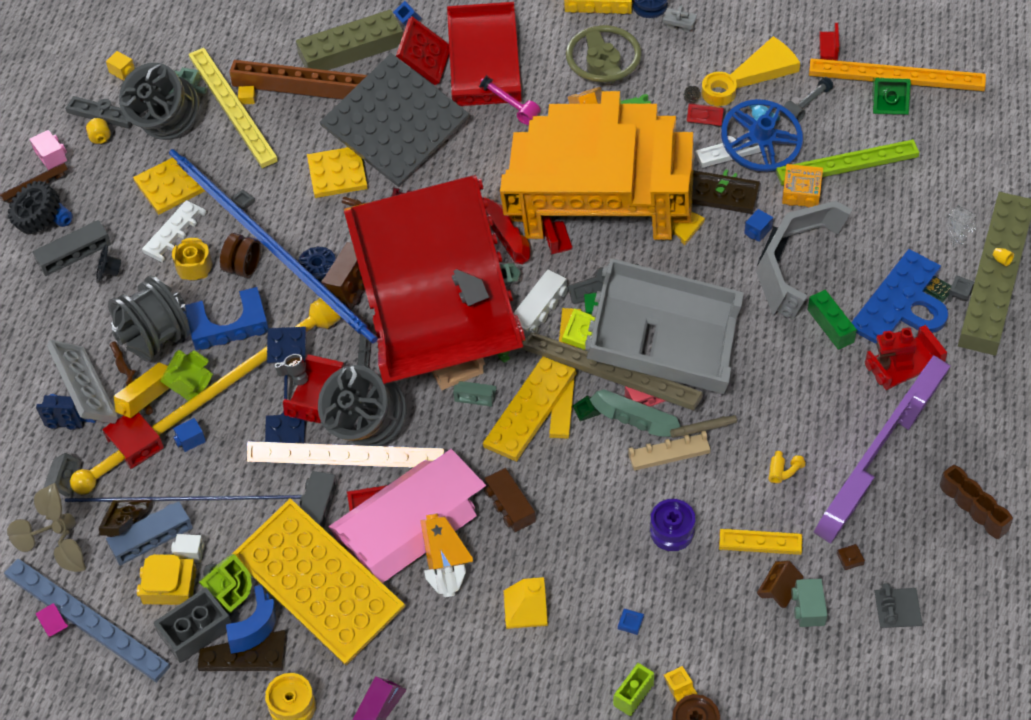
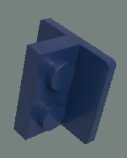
M44 395L42 404L36 405L44 425L48 428L66 427L70 430L83 428V423L71 396Z

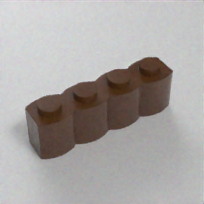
M952 465L943 472L940 482L942 491L949 497L954 498L956 504L961 509L969 512L975 522L983 525L989 535L1000 539L1009 532L1013 517L1007 509L999 506L990 494L983 492L981 486L976 481L968 478L965 471L960 467Z

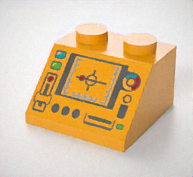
M786 164L782 204L806 207L819 205L823 168Z

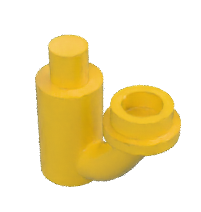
M776 451L775 456L771 458L768 480L772 483H781L782 480L792 477L799 468L805 467L804 457L793 456L790 462L791 467L784 471L785 459L783 458V452Z

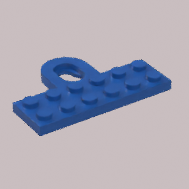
M908 249L851 322L857 329L856 333L876 344L877 335H882L884 331L894 332L901 321L917 330L924 325L932 333L941 330L946 325L948 310L941 301L924 293L926 287L941 270V265ZM916 305L925 306L934 318L932 320L922 319L912 313L911 308Z

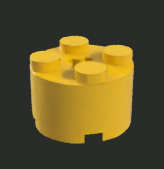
M186 238L181 241V244L174 246L172 258L176 272L181 279L198 280L208 276L212 268V259L207 244L203 243L199 238Z

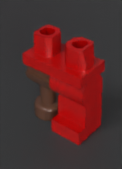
M903 328L901 332L895 333L884 331L882 335H877L876 346L879 352L877 360L885 370H888L891 365L889 357L892 358L896 372L913 369L912 359L917 345L911 328Z

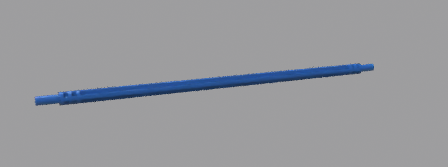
M174 149L169 151V155L177 161V164L355 331L364 335L372 344L377 341L378 338L367 329V325L186 157H182Z

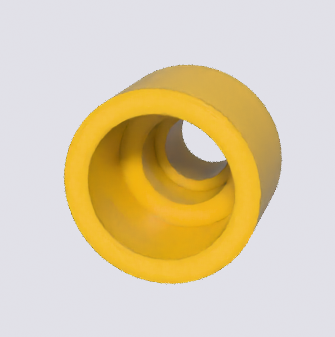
M996 248L993 252V257L997 262L1008 266L1014 258V253L1004 248Z

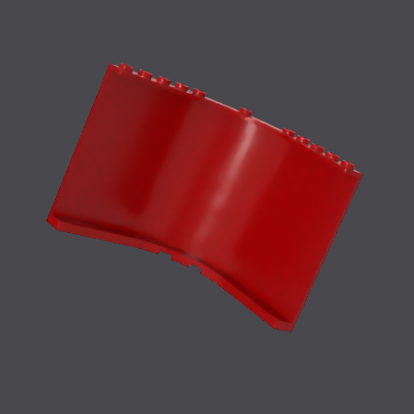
M476 174L344 209L370 309L375 311L372 319L378 337V366L383 384L522 348V341H526L518 315H514L510 305V301H513L511 291H506L499 265L502 262L500 251L496 252L495 244H498L495 233L491 234L490 226H493L491 215H487L485 208H488L486 196L482 197L480 190L484 189L481 178L477 179ZM458 269L482 279L489 298L470 306L467 303H462L459 295L462 292L459 285L455 286L452 275H454L453 270Z

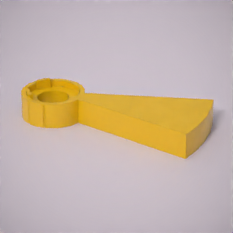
M773 36L731 74L713 72L705 76L702 81V98L708 104L714 106L728 105L735 99L737 88L797 73L800 70V61L783 42ZM716 87L724 88L726 91L721 93L712 91V89Z

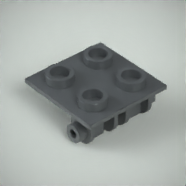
M885 583L880 590H874L880 628L923 626L916 588L893 589L890 584Z

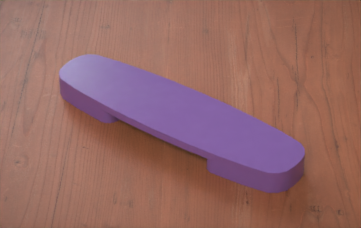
M933 355L838 492L813 533L830 544L834 541L875 478L866 472V469L897 424H900L907 430L911 428L951 366Z

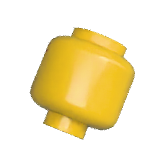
M93 118L86 125L88 138L94 144H102L111 136L108 123L104 119Z

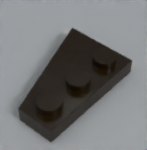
M113 500L99 526V536H120L153 508V500Z

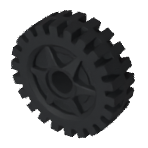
M42 181L29 183L27 188L22 187V192L18 191L16 193L17 197L12 199L13 203L9 204V221L25 234L37 233L38 229L43 230L44 225L48 226L50 224L49 220L53 221V215H57L58 211L56 209L60 208L58 204L60 203L59 194Z

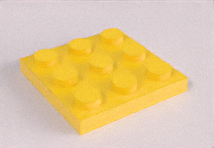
M346 147L307 154L315 198L368 189L362 158L350 148Z
M173 157L133 177L134 182L158 215L205 192L177 164Z

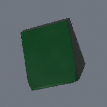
M589 395L573 405L579 421L601 414L593 406Z

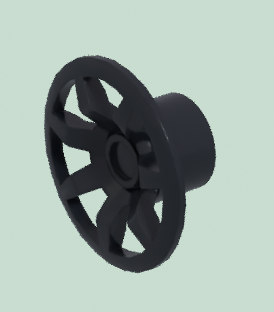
M105 244L100 255L96 283L100 282L103 274L117 277L120 270L121 259L108 256V244Z

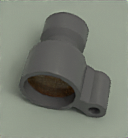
M299 354L289 355L285 358L284 362H278L274 365L278 376L291 375L295 385H303L308 381L305 371L306 366L302 356Z

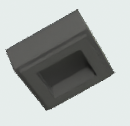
M243 189L231 198L243 211L255 202V198Z

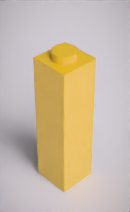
M160 362L114 395L115 412L131 418L167 391L169 387L160 382L168 366Z

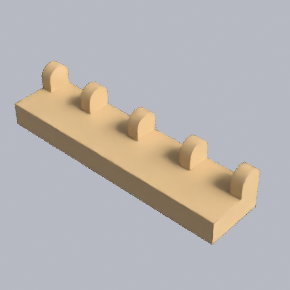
M701 431L700 435L691 437L686 435L684 438L674 441L666 439L665 443L652 446L649 443L646 444V447L639 449L631 447L628 450L634 471L710 453L706 431Z

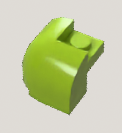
M231 554L216 565L199 583L203 588L206 587L226 613H230L250 594L252 576L237 556Z

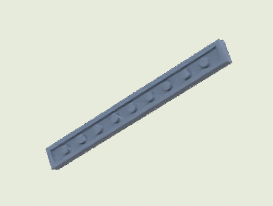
M17 559L4 572L8 579L45 605L49 606L54 603L62 617L156 683L170 668L169 663L20 559Z

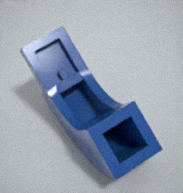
M262 585L254 586L257 601L255 612L244 621L226 624L231 654L243 652L259 645L269 636L276 622L274 600H269L268 592L264 593Z

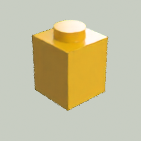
M118 51L106 60L109 73L123 81L135 69L133 60Z

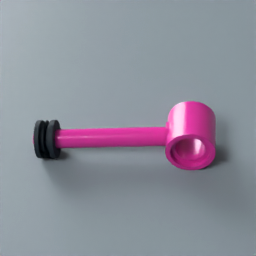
M486 75L481 80L480 88L482 87L484 91L487 89L491 90L519 110L517 118L521 123L529 125V120H533V116H538L541 112L538 104L530 100L525 104H521L492 83L493 79H490L489 76Z

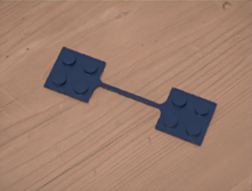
M306 326L268 328L267 364L284 362L285 358L292 354L301 355L305 362ZM285 375V376H284V399H287V395H288V375ZM284 411L280 415H266L265 442L304 444L305 420L286 416Z

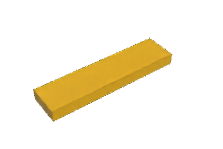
M720 529L719 550L802 555V534Z

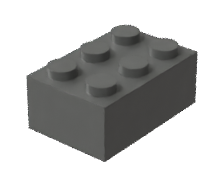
M205 587L153 623L160 638L179 663H181L226 633V624H231L229 615Z

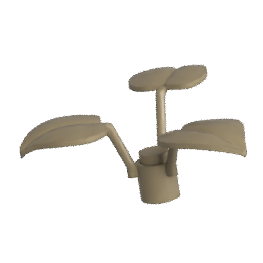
M53 483L39 490L34 496V505L37 512L41 515H46V519L52 520L53 523L39 530L32 531L31 524L28 521L18 519L10 523L7 528V535L11 543L18 550L28 552L35 546L33 535L52 529L55 533L62 534L58 540L59 546L54 549L56 562L66 570L81 572L87 569L84 564L81 548L72 539L64 540L66 535L70 534L69 530L75 526V518L69 513L62 514L60 494L56 483Z

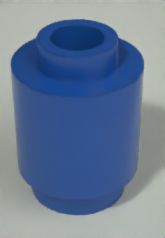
M58 203L60 208L56 209L58 213L53 215V221L60 227H64L71 223L73 215L66 207Z

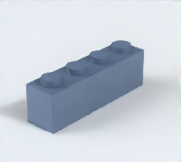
M178 501L135 522L120 536L107 537L106 541L119 566L175 538L177 534H183L191 530L192 525L188 515Z

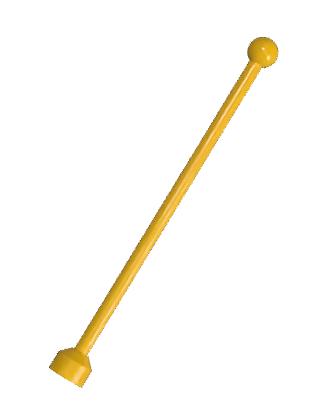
M318 298L310 304L309 317L295 327L306 326V332L315 326L328 329L340 321V316L321 298ZM267 346L153 425V430L158 435H161L267 360ZM118 450L90 470L80 469L75 471L70 478L72 490L80 495L89 494L95 488L96 480L124 461V456Z

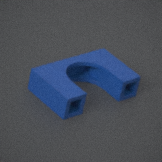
M254 287L239 291L243 313L237 321L229 325H216L210 322L206 316L203 301L185 305L195 350H204L215 345H224L227 342L243 340L247 337L267 333L268 325L258 288Z

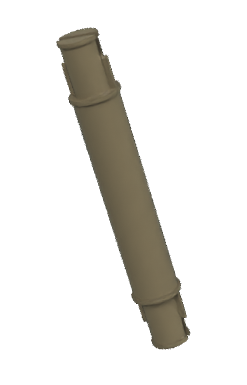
M735 415L722 416L671 429L670 434L674 438L726 427L727 425L737 423V417Z

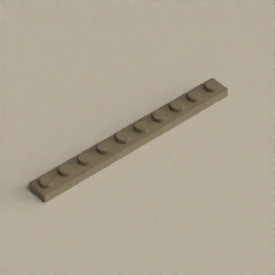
M530 332L525 339L526 341L522 343V349L544 356L693 411L703 398L701 391L676 382L587 359V351L534 332Z

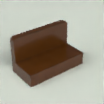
M775 561L757 594L761 598H773L781 608H786L792 599L791 589L795 588L796 580H803V575L790 561Z

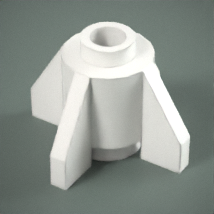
M465 564L454 566V570L453 566L436 569L437 574L435 569L424 571L426 580L438 594H443V597L454 596L455 592L460 589L466 574Z

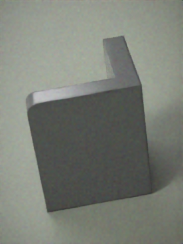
M956 275L947 301L951 302L954 296L967 300L972 293L974 281Z

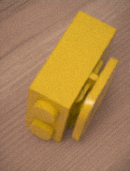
M150 555L145 558L144 566L140 568L141 584L137 586V596L140 597L142 604L180 605L192 597L197 571L194 559H179L176 555Z

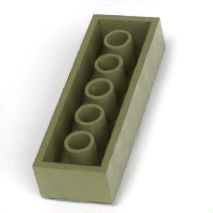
M390 9L296 40L297 51L305 68L331 70L397 48L401 42L403 30Z

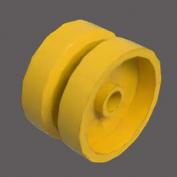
M284 673L277 676L269 683L265 691V701L272 720H310L316 710V701L309 681L302 675Z

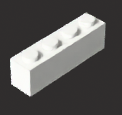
M547 270L513 314L518 315L525 339L530 332H537L541 322L544 323L546 321L548 313L556 308L558 300L566 295L568 291L567 278Z

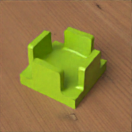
M178 350L175 352L160 382L189 401L207 387L213 375L204 368L209 360L195 350L188 355Z

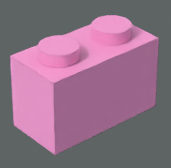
M49 130L30 138L34 152L48 170L67 161L65 156L67 151L64 145L60 144L57 136L52 135Z

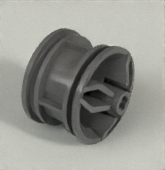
M146 63L135 68L125 78L120 89L119 104L125 118L132 124L141 127L154 138L161 140L177 138L186 133L197 118L199 98L195 88L187 80L178 77L175 71L164 64Z
M152 275L146 277L144 282L138 285V292L130 297L122 294L118 298H112L108 301L109 312L113 320L111 322L112 334L115 340L121 346L126 343L127 350L146 362L152 360L154 355L160 352V345L166 341L177 342L190 335V328L186 319L187 311L183 298L178 292L172 294V289Z
M351 365L337 370L326 380L319 394L318 413L323 426L335 437L349 440L359 446H383L393 440L402 429L407 415V403L402 389L396 382L392 381L383 384L381 375H378L372 369L360 365ZM369 385H373L366 398ZM359 417L356 430H352L356 420Z

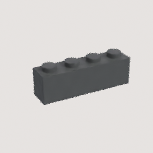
M97 220L32 252L44 276H48L102 250L105 244L110 246L111 242L108 233L100 221Z
M312 471L310 478L306 480V492L300 498V507L324 529L337 488V480L335 474Z

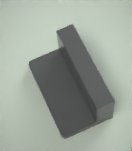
M63 453L53 459L43 488L56 483L60 494L65 497L71 495L70 478L75 471L79 470L82 461L67 453Z

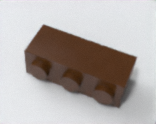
M506 468L484 478L486 485L483 488L488 498L491 497L493 499L496 511L503 514L504 523L508 528L511 527L515 533L536 522L535 511Z

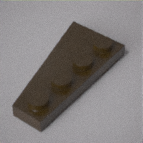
M286 631L272 632L259 645L243 652L231 654L229 642L201 648L199 651L198 670L283 671Z

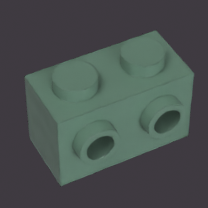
M822 579L796 580L795 588L791 589L792 600L796 601L794 616L795 619L799 620V626H825L827 610Z

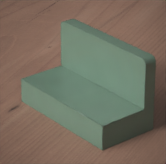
M459 381L458 385L454 386V401L492 407L496 386Z

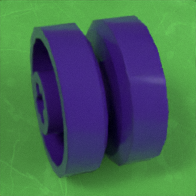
M666 499L659 502L653 508L650 519V536L653 542L659 548L666 551H679L686 548L692 542L695 533V513L692 507L679 499Z

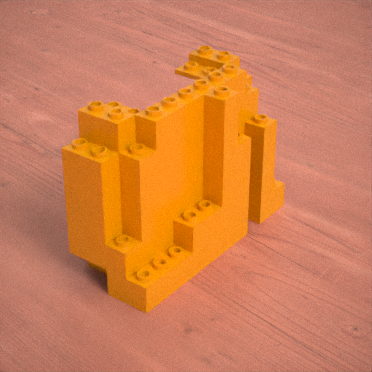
M602 91L601 104H549L548 116H533V120H529L528 132H513L509 170L506 169L505 174H502L500 195L503 214L509 215L511 221L523 222L527 239H544L542 216H652L653 240H672L673 223H691L694 168L693 132H677L676 116H658L657 104H621L620 91Z

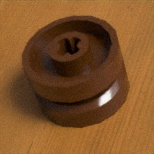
M231 233L225 240L221 250V270L230 274L236 273L240 277L250 278L260 261V241L252 237L245 238L241 234Z
M692 694L683 697L677 702L673 709L672 720H720V713L718 707L711 699L704 695Z

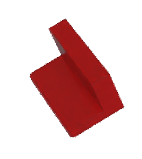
M838 23L834 24L833 32L820 31V59L838 60Z
M689 103L687 121L722 126L725 107Z
M542 216L544 234L551 254L572 250L564 222L552 223L549 216Z

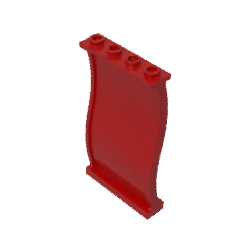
M514 2L447 6L452 100L459 106L508 103L491 90L487 89L484 91L482 87H479L481 80L487 75L490 79H493L492 83L517 101L522 102Z

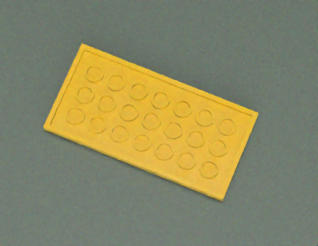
M291 498L232 553L248 569L250 575L345 666L406 607L397 596Z

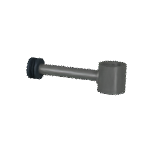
M823 77L818 82V87L801 102L795 104L792 101H788L783 107L788 109L800 122L805 115V109L803 108L823 91L828 92L833 88L832 80L828 77ZM783 112L780 113L782 117L792 122Z

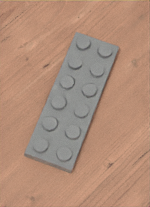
M49 340L47 347L80 417L104 423H115L118 416L84 347Z

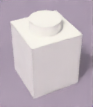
M177 534L176 541L172 543V554L178 556L179 559H194L195 563H201L204 549L201 535Z

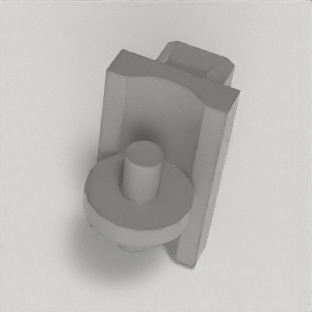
M679 6L678 10L667 8L666 14L663 17V23L666 24L667 28L673 29L678 26L682 27L684 32H690L696 21L697 14L684 12L683 6Z

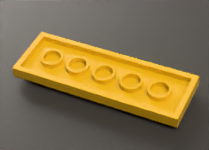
M542 356L483 441V447L517 462L575 377L576 369Z

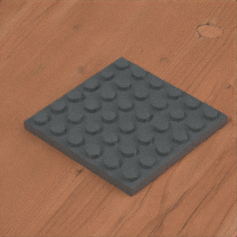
M390 53L320 121V125L392 183L400 187L469 118V113Z

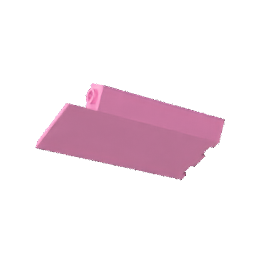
M450 449L434 461H422L328 527L336 541L344 545L355 559L381 583H384L426 553L420 520L426 519V515L438 513V517H446L454 531L458 530L477 516L474 511L475 506L468 498L486 485Z

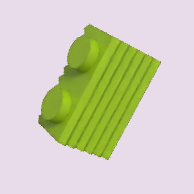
M637 663L613 695V705L628 716H632V713L635 712L644 696H647L651 687L654 686V672Z

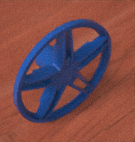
M748 100L734 106L725 116L721 127V139L727 153L740 165L755 171H775L777 167L792 163L798 156L803 142L802 129L796 117L782 105L768 100ZM751 105L770 106L765 115L760 116L757 121L747 113L745 114L740 111V109ZM773 108H776L777 110L774 114V117L772 118L769 115L771 114ZM779 111L783 112L792 121L797 135L774 129ZM733 117L748 133L729 143L727 126L729 120ZM747 140H750V142L744 143V144H742L741 146L736 147V148L733 149V147H735V146H737V145H739V144H741V143H743V142H745V141H747ZM772 143L796 145L788 158L775 163ZM758 144L765 165L750 162L736 152ZM764 147L768 149L771 164H768Z

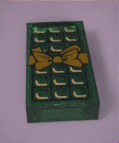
M934 277L924 292L944 302L949 295L952 285Z

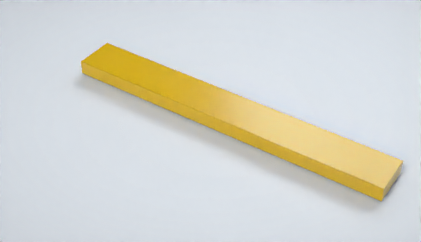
M562 308L559 342H562L563 334L574 310L572 308ZM575 377L552 409L549 438L569 439Z

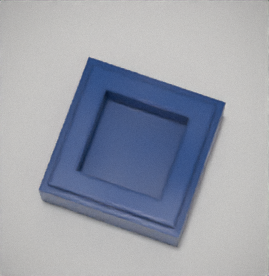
M624 609L618 629L638 635L644 614Z

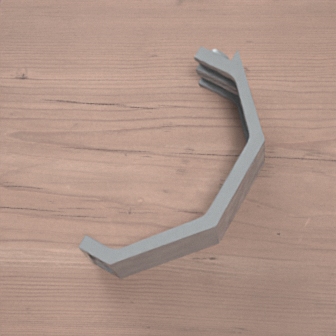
M833 201L786 213L756 268V273L773 316L777 311L785 317L794 319L807 297L806 294L787 285L783 280L774 255L780 240L784 237L819 227L827 228L839 234L852 211L851 208L838 201Z

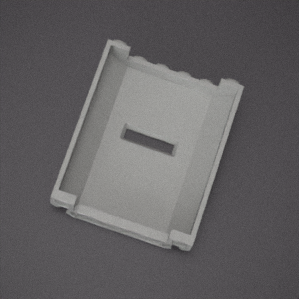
M610 258L608 265L603 267L602 276L605 277L601 291H597L595 302H598V305H594L591 315L595 319L590 321L588 331L591 332V336L587 335L585 342L587 359L724 394L731 372V367L728 366L736 318L741 309L744 292ZM647 324L656 326L650 356L642 354Z

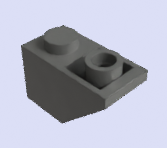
M458 269L453 270L454 275H452L455 286L459 285L462 292L459 295L462 303H467L470 306L489 298L482 279Z

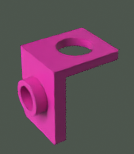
M54 603L36 613L49 638L68 627Z

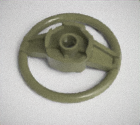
M600 25L584 29L570 40L566 49V60L569 67L584 79L594 82L614 83L617 80H623L624 77L631 74L637 68L642 53L639 42L632 34L615 26ZM599 32L618 34L632 44L635 52L634 59L625 70L621 71L620 52L613 47V44L605 43ZM584 37L588 47L586 57L588 72L579 68L573 59V49L577 42Z

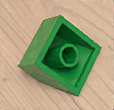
M873 77V114L909 115L911 79Z

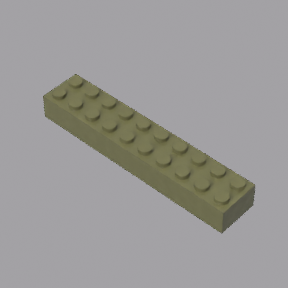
M998 192L958 347L994 356L997 354L1031 220L1030 198ZM996 248H1004L1014 253V258L1010 265L1004 266L996 261L993 257V252Z

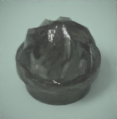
M696 86L686 87L683 93L684 100L687 103L697 102L701 97L699 88Z

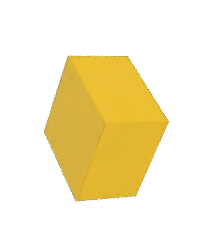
M241 86L238 88V99L242 105L255 104L254 86Z

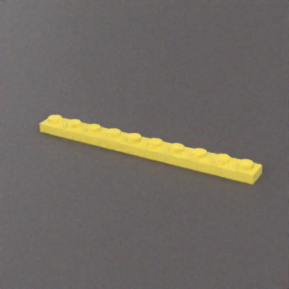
M205 48L190 53L189 58L199 71V74L261 168L278 162L277 156Z

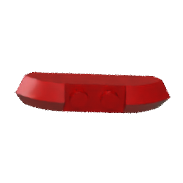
M486 198L488 208H485L487 215H491L493 226H490L515 263H526L530 257V246L527 238L520 235L518 228L512 225L509 215L503 214L501 204Z

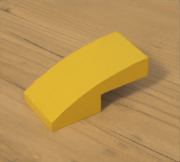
M683 666L664 674V679L676 702L685 696L697 694L693 687V682Z

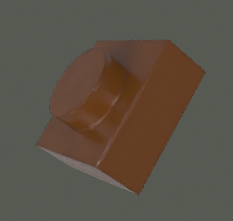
M857 544L837 550V555L844 570L864 565L865 560Z

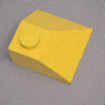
M544 577L522 579L503 590L506 629L548 626Z

